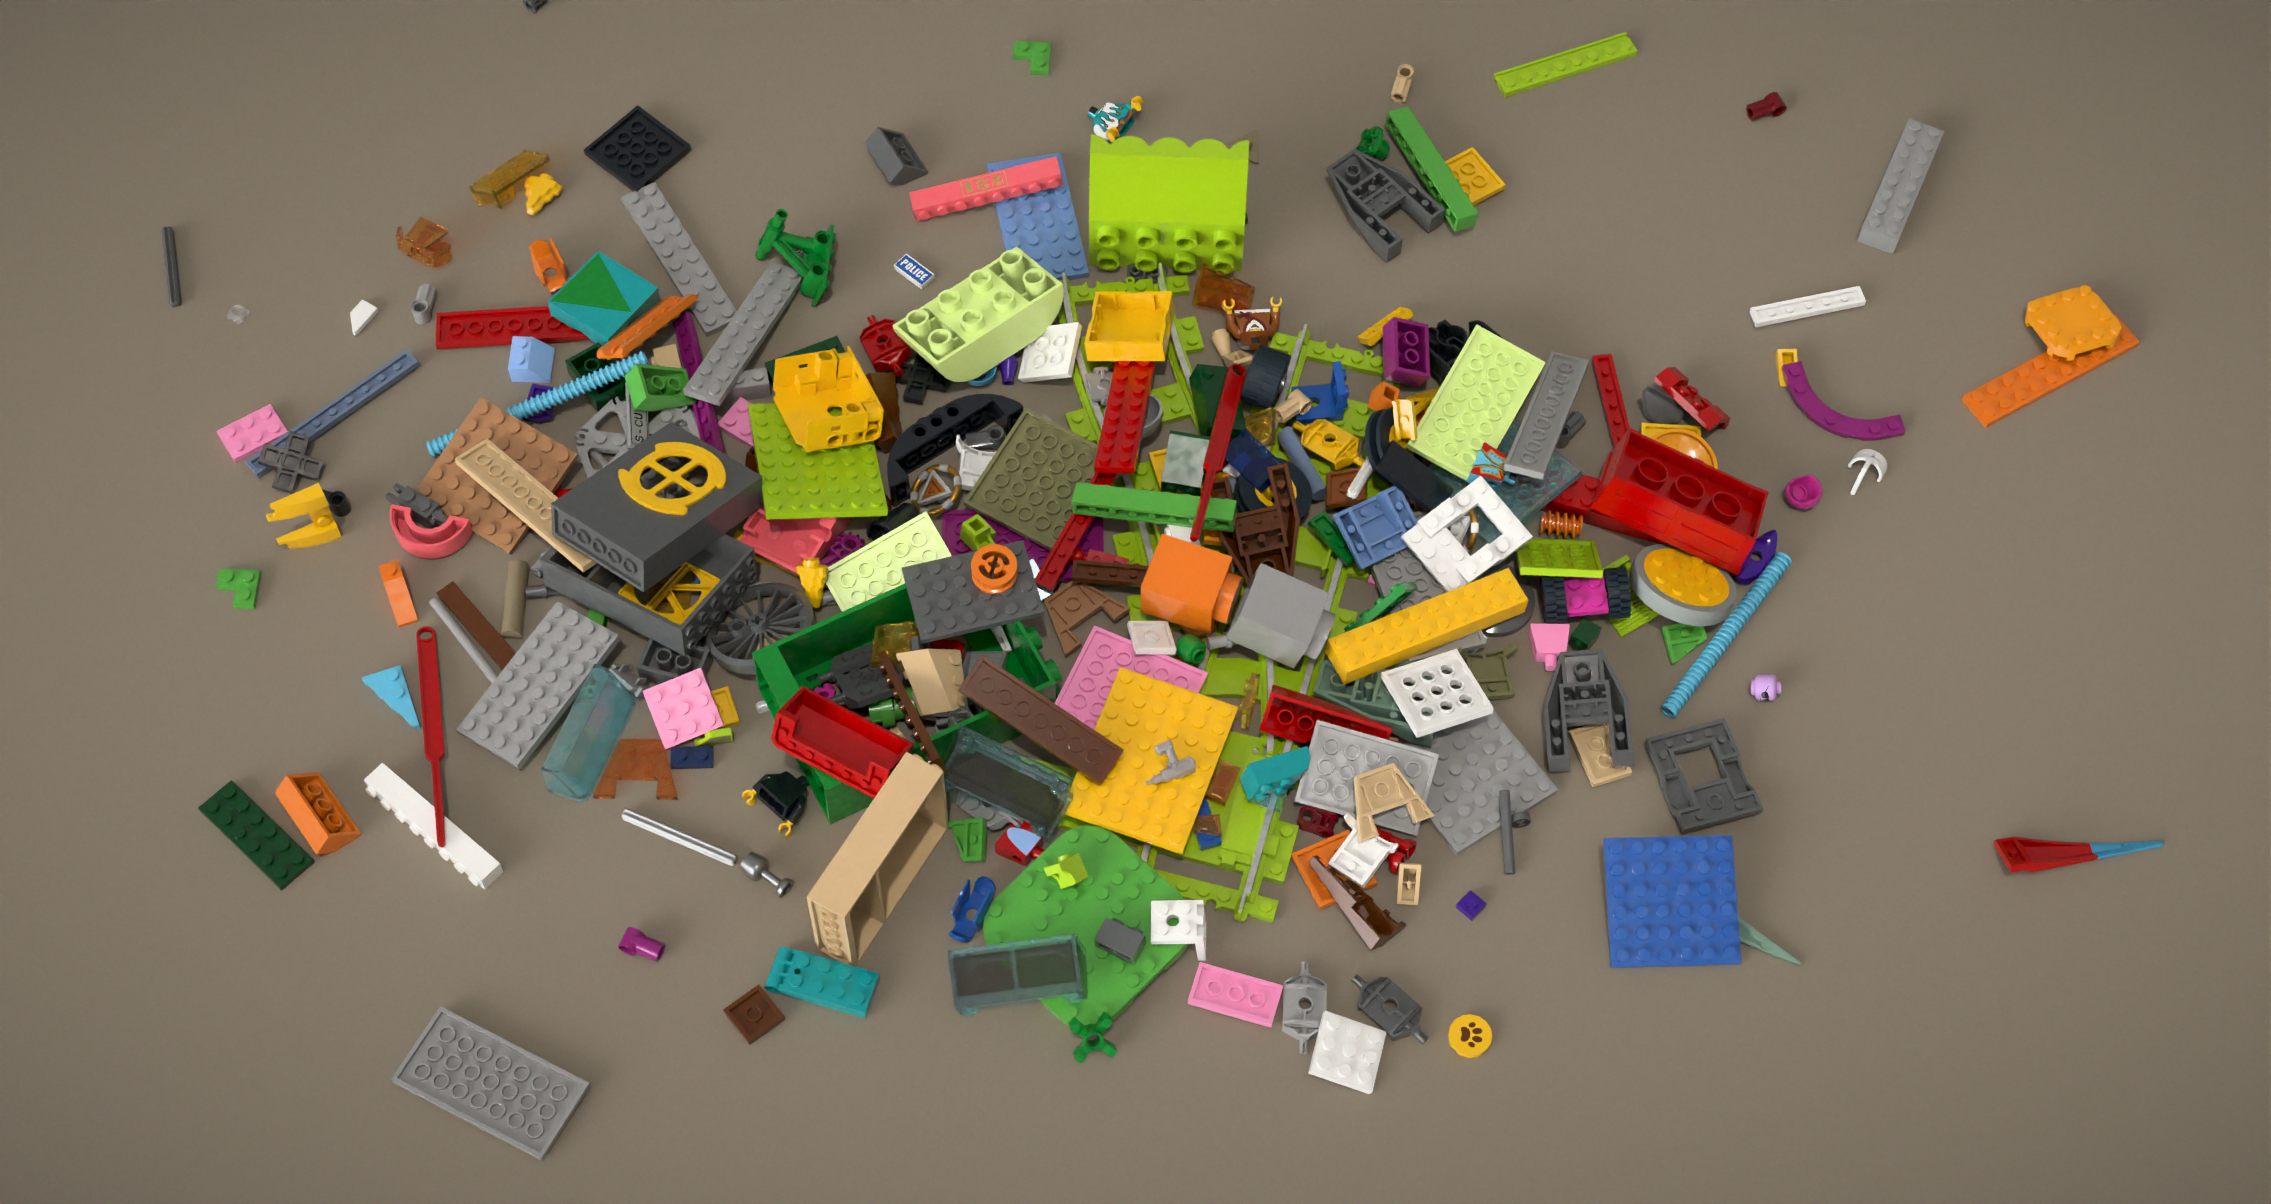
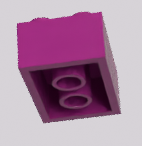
M1393 317L1383 326L1384 380L1419 387L1430 378L1428 324Z

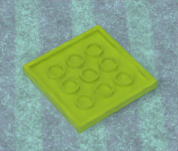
M1532 538L1515 551L1520 575L1603 577V568L1594 540Z

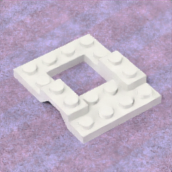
M1480 476L1451 499L1449 497L1421 518L1417 525L1401 536V539L1442 588L1448 592L1474 582L1488 569L1500 564L1529 542L1533 536L1483 477ZM1478 505L1502 535L1492 543H1487L1470 556L1447 528Z

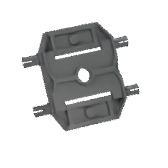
M874 642L834 656L830 667L831 670L818 675L820 683L832 679L841 694L833 696L829 700L837 704L844 702L848 709L861 708L894 696L891 691L894 686L890 687L884 677L888 673L883 674L878 665L879 662H877L880 661L877 653L883 650L886 651L906 690L908 680L905 679L904 671L901 670L895 659L897 653L906 652L904 645L890 649L881 643ZM869 665V667H866V668H863V669H858V668H860V667Z

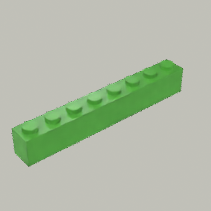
M1408 106L1388 111L1385 122L1386 127L1433 199L1445 209L1444 216L1453 230L1456 232L1475 226L1478 217L1477 208L1473 206L1468 194L1463 191L1459 181L1455 179L1450 167L1446 165L1441 153L1434 147L1433 141L1429 139L1423 126L1417 121L1415 114L1411 112Z
M1076 482L1072 498L1073 514L1193 527L1200 496ZM1210 497L1202 529L1233 532L1238 513L1237 500Z

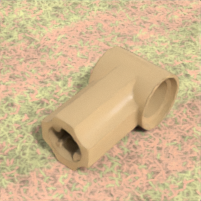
M1402 64L1397 69V76L1390 98L1396 103L1406 102L1410 86L1413 83L1414 69L1411 65Z
M1299 389L1291 392L1287 400L1274 407L1272 413L1278 423H1285L1297 414H1306L1311 409L1313 402Z

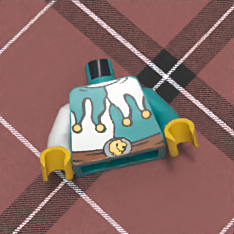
M1136 96L1131 102L1126 104L1106 102L1100 110L1092 106L1087 115L1093 118V131L1095 135L1104 138L1111 144L1116 139L1123 137L1134 124V110L1140 111L1141 105L1144 104L1142 98Z

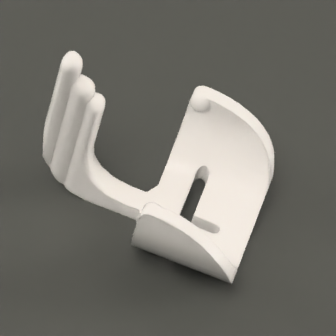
M1872 449L1860 450L1847 467L1851 468L1852 464L1858 460L1866 461L1850 492L1851 495H1855L1871 464L1878 470L1879 478L1877 482L1880 483L1887 471V461L1877 451Z

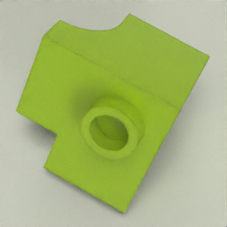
M979 514L962 523L960 539L972 551H977L986 545L995 544L992 539L996 537V531Z
M1069 852L1057 857V861L1044 867L1047 877H1054L1061 889L1089 877L1079 853L1071 856Z

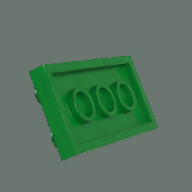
M1414 582L1397 583L1389 590L1391 592L1386 597L1382 596L1375 601L1374 604L1376 606L1362 612L1359 615L1360 620L1348 624L1344 628L1345 632L1385 617L1417 590V585Z

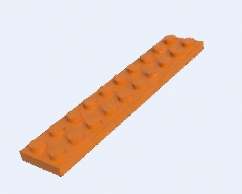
M2115 314L2114 316L2118 319L2122 328L2119 339L2113 348L2108 349L2106 346L2075 354L2074 360L2066 361V357H2059L2055 354L2051 357L2046 351L1963 395L1961 400L1982 425L1987 428L2136 348L2140 341Z

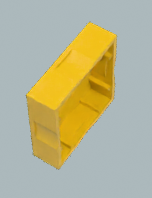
M1096 292L1092 306V319L1088 325L1084 343L1087 361H1165L1175 311L1173 292Z

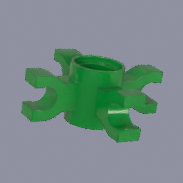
M1103 1012L1096 1024L1085 1026L1074 1017L1068 1023L1070 1030L1083 1038L1080 1045L1072 1052L1075 1055V1060L1082 1063L1090 1050L1097 1051L1101 1049L1110 1057L1115 1055L1117 1052L1115 1044L1103 1038L1102 1035L1113 1023L1109 1014ZM1098 1035L1096 1039L1088 1040L1089 1036Z

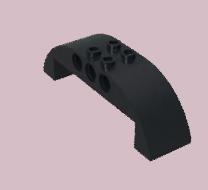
M968 395L936 408L933 413L920 418L915 424L907 428L894 443L888 457L887 476L890 500L893 507L895 508L910 498L908 474L954 447L957 435H960L961 440L964 441L966 433L978 432L995 422L1003 428L1007 436L1022 414L1023 405L1001 395Z

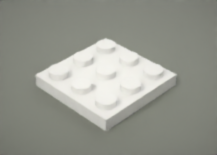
M1079 322L1051 325L1042 336L1025 346L1018 380L1024 383L1072 377L1082 325Z
M1324 1011L1308 1073L1371 1094L1374 1088L1386 1031Z

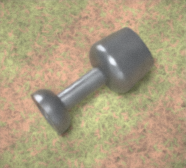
M753 851L750 852L743 859L740 869L751 880H759L761 877L765 878L776 886L777 896L780 898L784 897L791 889L794 881L790 878L779 879L767 870L769 862L765 857Z

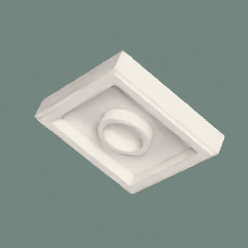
M1128 621L1127 629L1135 654L1175 655L1177 649L1168 621Z

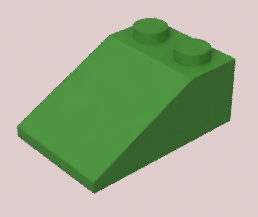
M636 364L624 376L634 410L657 411L696 403L695 398L684 395L683 389L689 382L687 371L684 368Z

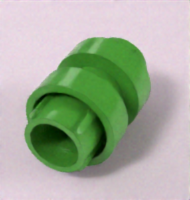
M907 686L906 692L910 700L912 701L918 715L920 716L913 696L911 694V691L913 689L911 686ZM894 696L868 705L870 721L874 723L882 722L883 728L896 726L895 720L904 719L908 713L903 714L898 705L901 699L896 700Z

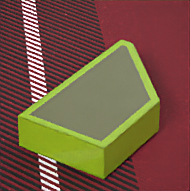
M730 727L710 730L705 733L704 738L694 740L695 746H714L734 742Z

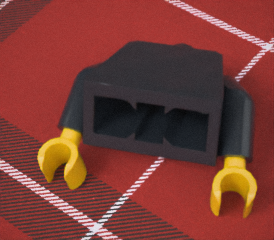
M787 771L780 774H766L753 786V790H745L742 797L746 800L751 796L747 800L749 806L754 805L758 798L783 821L787 819L786 823L779 825L778 830L781 833L784 828H788L789 830L785 834V837L788 838L792 835L791 826L797 823L804 812L807 802L805 797L807 793L806 787L809 785V782L805 776L802 775L795 778Z

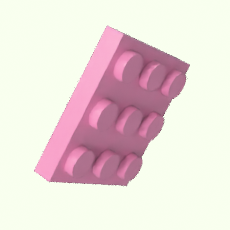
M702 668L642 691L665 749L724 726Z

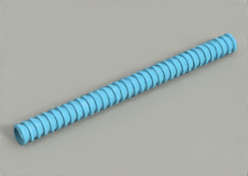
M1783 552L1776 553L1766 569L1763 570L1762 574L1739 602V605L1736 606L1732 614L1729 615V618L1726 619L1722 627L1719 628V631L1716 632L1715 636H1713L1712 640L1695 660V663L1692 664L1688 672L1685 673V676L1682 677L1678 685L1672 690L1671 694L1661 705V710L1666 716L1671 718L1677 716L1681 708L1684 707L1688 699L1691 698L1695 690H1697L1698 686L1701 685L1702 681H1704L1705 677L1715 666V663L1718 662L1722 654L1725 653L1726 649H1728L1729 645H1731L1732 641L1752 617V614L1755 613L1759 605L1762 604V601L1765 600L1766 596H1768L1769 592H1771L1772 588L1792 564V560L1787 554Z

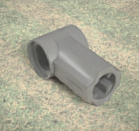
M430 284L419 286L416 299L411 304L414 321L420 325L427 324L431 320L430 312L437 290Z

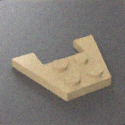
M1394 763L1354 777L1358 843L1379 836L1372 818L1373 815L1406 804L1413 824L1435 816Z

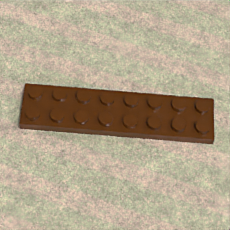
M983 655L958 689L960 693L1099 786L1124 751L1121 747Z

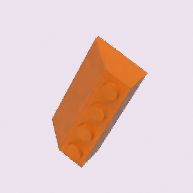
M319 772L286 775L275 791L280 802L316 855L334 853L360 837L361 832Z

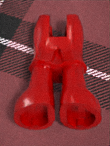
M1376 826L1379 837L1399 845L1398 851L1389 853L1386 857L1389 861V870L1397 875L1399 863H1405V858L1409 859L1412 856L1417 842L1411 839L1396 837L1392 835L1393 833L1386 832Z

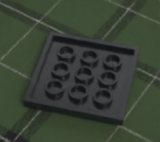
M637 105L584 149V153L632 191L638 192L642 187L652 183L689 152L691 146Z

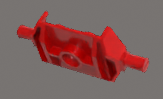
M871 315V318L868 316L867 320L870 325L862 330L859 338L875 370H894L895 375L900 377L899 371L902 376L904 372L900 366L911 355L907 344L895 333L892 327L895 321L885 318L878 322L874 315ZM887 339L886 342L880 343V341Z

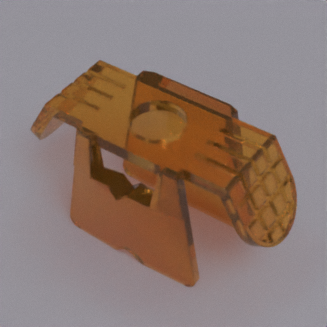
M420 217L404 238L403 228L398 226L396 233L398 250L406 253L407 256L435 268L447 264L452 259V253L449 250L451 245L440 240L449 233L448 229Z

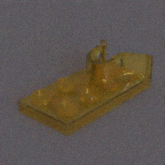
M524 150L469 186L475 202L479 205L495 202L496 206L502 209L505 204L510 203L516 196L513 185L522 179L530 177L531 173L535 170L542 169L544 164L550 161L548 154Z

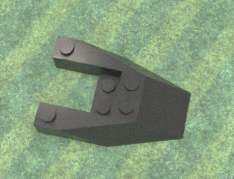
M1353 149L1326 168L1351 218L1373 250L1386 262L1401 253L1403 241L1380 218L1388 211L1399 205L1428 233L1443 224L1445 209L1407 174L1361 151Z
M1591 649L1560 652L1544 704L1549 773L1571 771L1567 726L1609 723L1613 767L1634 766L1628 699L1603 650Z

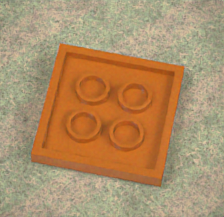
M1349 829L1291 854V858L1319 910L1337 902L1311 867L1309 861L1313 856L1317 855L1320 857L1319 860L1330 869L1328 862L1349 836ZM1338 872L1335 873L1343 881L1348 879ZM1373 875L1364 889L1356 883H1352L1362 891H1366L1377 886L1378 882Z

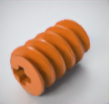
M1548 510L1546 515L1542 512L1540 534L1543 535L1545 530H1547L1548 536H1551L1553 531H1555L1556 537H1559L1561 532H1563L1564 538L1567 539L1569 533H1571L1572 539L1575 540L1577 535H1581L1583 515H1580L1576 520L1575 514H1572L1568 519L1565 512L1561 518L1558 511L1555 512L1554 516H1552L1551 510Z

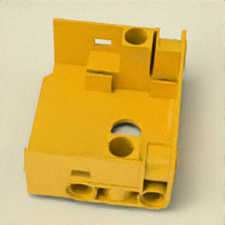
M847 346L844 353H837L836 349L833 348L831 350L775 359L773 390L776 395L773 397V400L795 443L801 445L805 453L871 442L880 437L884 409L850 346ZM807 364V367L799 368V365ZM831 407L842 408V415L832 416L827 410Z

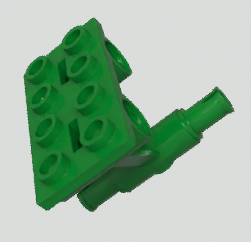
M778 209L774 218L769 220L758 242L759 248L755 256L758 260L765 261L768 254L776 248L804 278L800 285V291L803 295L812 298L811 306L815 307L818 301H822L824 291H827L830 280H827V275L829 276L832 268L829 260L833 257L834 249L831 246L836 238L834 225L830 224L827 231H817L813 238L783 232L785 229L784 222L787 219L788 213L784 209ZM793 248L802 250V253H805V261L794 251Z

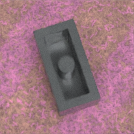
M1105 918L1094 942L1097 948L1135 965L1146 944V938L1143 935V931L1138 928L1132 927L1130 929L1116 918L1112 920Z

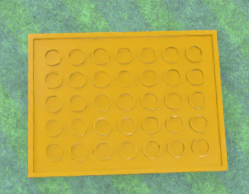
M1120 667L1094 730L1121 747L1124 751L1100 786L1077 771L1061 813L1182 855L1235 720L1238 706ZM1171 740L1178 761L1189 756L1195 760L1196 770L1189 775L1177 780L1172 779L1167 782L1146 784V781L1151 780L1154 775L1168 768L1166 764L1169 762L1167 754L1160 756L1154 750L1158 744Z

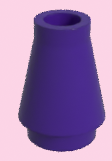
M1013 355L999 363L1003 385L1014 384L1018 361Z

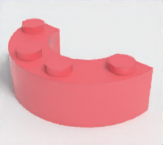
M392 504L390 508V523L398 543L408 553L420 558L436 559L453 554L468 542L473 533L470 520L450 515L446 522L439 527L424 529L415 524L416 520L410 507Z

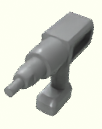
M1171 740L1158 744L1154 750L1160 756L1167 754L1169 762L1166 763L1168 768L1154 775L1151 780L1146 781V784L1167 782L1172 779L1177 780L1189 775L1196 770L1195 760L1189 756L1178 761Z

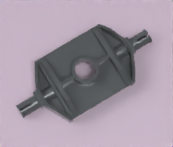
M1358 974L1352 978L1351 981L1362 991L1357 1010L1361 1009L1392 1036V1041L1411 1035L1416 1037L1422 1044L1428 1040L1429 1037L1419 1029L1423 1008L1388 977H1379L1373 981L1366 982ZM1386 1002H1393L1397 1008L1395 1010H1388L1384 1004Z

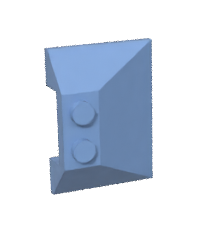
M1396 486L1332 515L1360 570L1408 547L1401 539V536L1417 525V520L1403 492Z

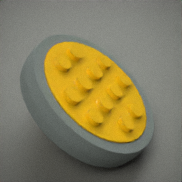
M1655 544L1641 550L1632 564L1629 575L1634 592L1648 607L1668 619L1687 625L1711 626L1722 622L1731 612L1737 597L1735 583L1724 569L1670 544Z

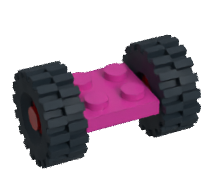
M1626 567L1605 568L1602 578L1540 576L1541 603L1545 624H1566L1567 617L1607 613L1609 619L1630 618L1631 594Z

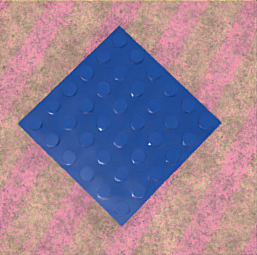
M1732 835L1603 839L1611 968L1741 964Z

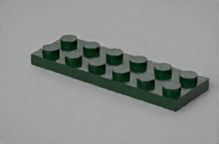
M232 780L198 807L199 811L281 891L315 863Z

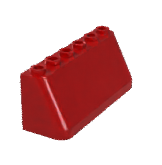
M804 686L777 712L771 736L773 744L778 749L872 798L876 797L906 752L911 754L914 743Z

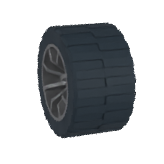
M1259 345L1249 368L1240 400L1272 411L1279 393L1281 394L1284 388L1291 355Z

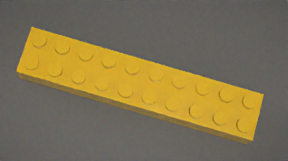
M1507 568L1327 639L1325 653L1345 685L1525 613L1528 598L1510 569Z

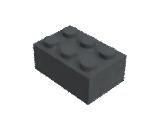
M649 638L637 665L639 678H647L646 681L661 684L698 668H702L706 677L713 660L709 648L696 645L686 656H683Z

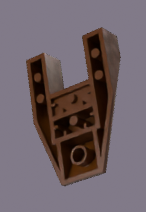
M1287 463L1267 467L1275 505L1238 513L1233 532L1218 531L1222 543L1230 556L1233 557V561L1247 584L1261 563L1292 577L1294 574L1300 519ZM1228 476L1214 479L1211 498H1228L1233 500Z

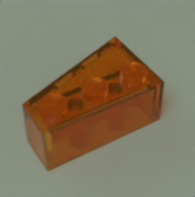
M1203 262L1195 285L1192 304L1225 311L1222 308L1223 301L1225 300L1226 306L1231 307L1230 300L1232 298L1235 301L1232 313H1234V310L1251 309L1255 287L1235 277L1232 280L1224 276V272L1220 270L1217 272L1208 268V264Z

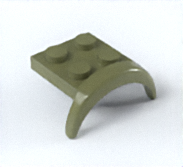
M1518 643L1489 653H1469L1464 651L1462 647L1459 648L1460 655L1488 700L1514 697L1515 693L1507 658L1518 650Z

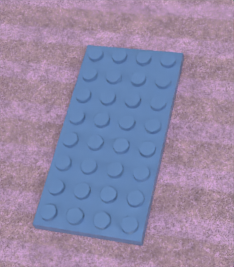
M1061 152L988 163L987 171L990 173L1057 156L1063 181L1062 186L995 202L1005 251L1018 247L1057 280H1062V272H1065L1069 280L1089 277Z

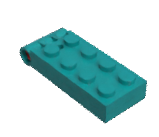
M779 947L764 988L772 993L785 995L866 1019L880 981L879 973L800 950Z

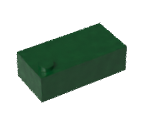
M1197 364L1189 377L1199 431L1202 436H1211L1229 367ZM1239 400L1230 436L1235 445L1240 443L1247 431L1241 400Z

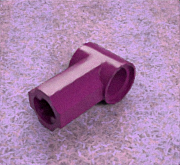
M628 927L618 948L626 954L633 956L638 954L658 962L664 953L665 943L645 936L643 932L636 928Z

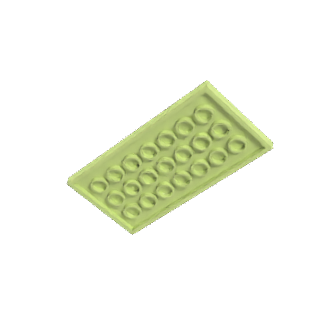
M1476 325L1417 426L1418 438L1416 440H1411L1410 438L1406 448L1467 481L1483 443L1485 442L1495 449L1498 448L1546 362Z

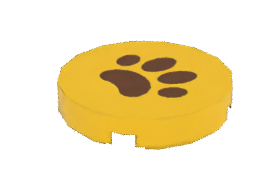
M1472 1014L1462 1015L1456 1018L1450 1025L1448 1033L1449 1044L1460 1056L1467 1058L1479 1057L1490 1047L1492 1040L1491 1028L1480 1016Z

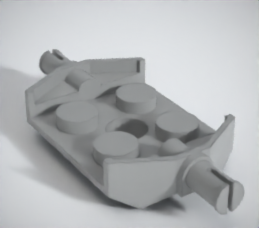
M983 771L966 779H963L958 774H954L955 778L952 776L951 781L960 786L956 804L974 818L987 819V827L992 831L1001 829L1010 822L1018 828L1021 826L1020 824H1023V820L1015 814L1018 808V796L993 780ZM994 799L991 807H985L988 800Z
M1304 961L1301 962L1300 975L1291 977L1283 982L1282 1032L1299 1041V1054H1303L1304 1046L1305 1055L1308 1054V1042L1317 1037L1322 1014L1324 1011H1327V984L1320 978L1311 976L1310 962H1306L1305 970ZM1306 1000L1311 1004V1007L1302 1009L1299 1003Z

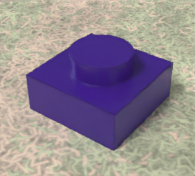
M1470 890L1456 904V908L1472 921L1486 907L1487 903Z

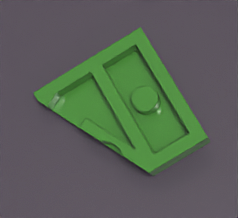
M1679 623L1661 628L1670 665L1676 664L1707 640L1704 626Z
M974 818L948 821V827L954 833L955 838L953 839L956 846L959 847L962 860L966 863L986 861L987 819Z

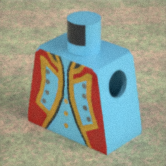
M1484 442L1466 482L1472 483L1482 476L1492 489L1498 490L1502 481L1514 485L1518 474L1505 471L1504 464L1507 456Z

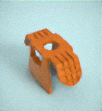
M549 238L553 254L549 244L545 240L538 239L529 246L533 268L543 286H547L550 294L555 291L557 292L566 283V264L552 238ZM548 269H555L557 271L553 277H547L545 272Z

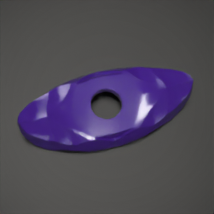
M1771 530L1756 539L1755 544L1742 564L1739 575L1737 576L1732 573L1735 579L1744 585H1749L1762 574L1776 554V530ZM1752 553H1759L1762 559L1755 561L1750 555Z

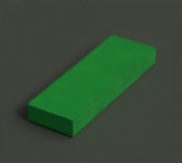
M1325 511L1308 521V526L1346 567L1355 561L1338 526Z

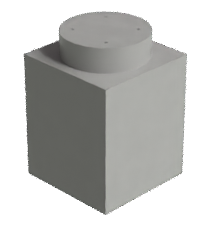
M1261 563L1246 586L1226 639L1292 668L1296 666L1303 655L1316 659L1326 642L1335 619L1334 613L1324 609L1330 593Z

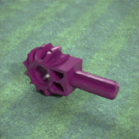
M851 531L848 535L842 532L840 536L834 539V544L829 548L827 557L821 560L820 564L828 567L863 548L865 546V539H859V534L852 535Z

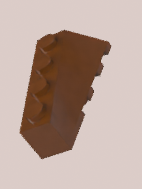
M895 372L869 373L865 376L884 409L881 435L875 441L881 450L887 454L902 434L901 422L899 421L900 409L897 402L898 390L895 383L896 375Z

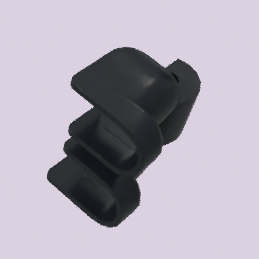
M1446 320L1440 321L1436 328H1428L1430 369L1441 379V385L1468 340L1467 332L1462 327L1451 325ZM1474 320L1468 323V338L1470 337L1476 325H1479L1482 328L1490 331L1491 333L1501 337L1497 332H1495L1492 328H1490L1487 324H1485L1482 321Z

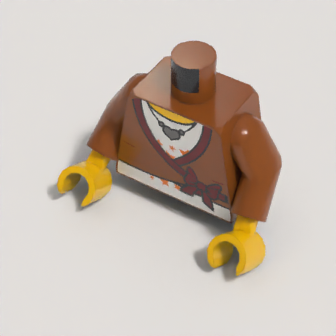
M1273 297L1271 298L1270 302L1273 312L1269 308L1234 310V313H1232L1235 301L1231 298V307H1228L1224 300L1222 308L1227 312L1225 315L1227 330L1236 339H1239L1241 345H1250L1251 350L1256 351L1259 345H1266L1269 337H1273L1279 329L1280 312L1278 311L1282 306L1281 297L1280 303L1277 305L1273 304Z

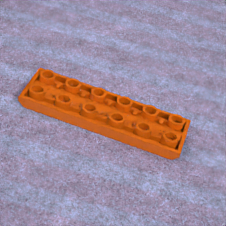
M687 294L685 297H665L597 350V358L611 360L613 358L623 359L628 357L633 349L643 345V341L654 337L656 331L665 328L670 320L678 318L683 310L692 307L693 302L698 299V295Z

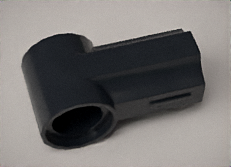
M322 489L330 511H333L338 517L349 514L351 505L343 492H330Z

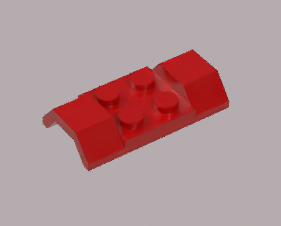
M1667 367L1653 379L1707 431H1711L1717 425L1723 430L1728 427L1730 417L1717 405L1712 406L1709 400L1702 398L1695 387L1688 385L1689 379L1676 367Z

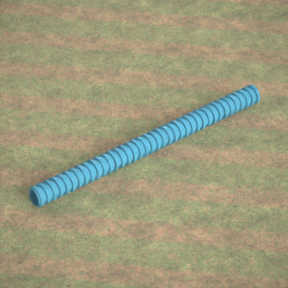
M639 351L640 354L635 353L633 357L623 358L621 362L618 360L616 364L611 363L609 367L606 365L604 369L599 368V371L594 370V373H588V376L583 375L581 379L578 377L576 381L571 380L569 384L566 382L564 386L559 385V388L554 387L552 391L549 389L547 393L542 392V395H536V398L530 397L529 401L526 399L524 403L519 402V405L514 404L512 408L509 406L507 410H502L522 421L524 417L527 419L529 415L534 416V413L539 414L541 410L551 409V406H557V403L562 404L564 400L567 402L569 398L579 397L581 393L591 392L593 388L596 390L597 386L603 387V384L607 385L609 381L614 382L616 378L619 380L621 376L624 377L636 364L649 365L645 353ZM458 428L455 432L450 431V434L445 433L443 437L438 436V439L433 438L431 442L427 441L426 445L431 456L435 458L437 454L441 455Z

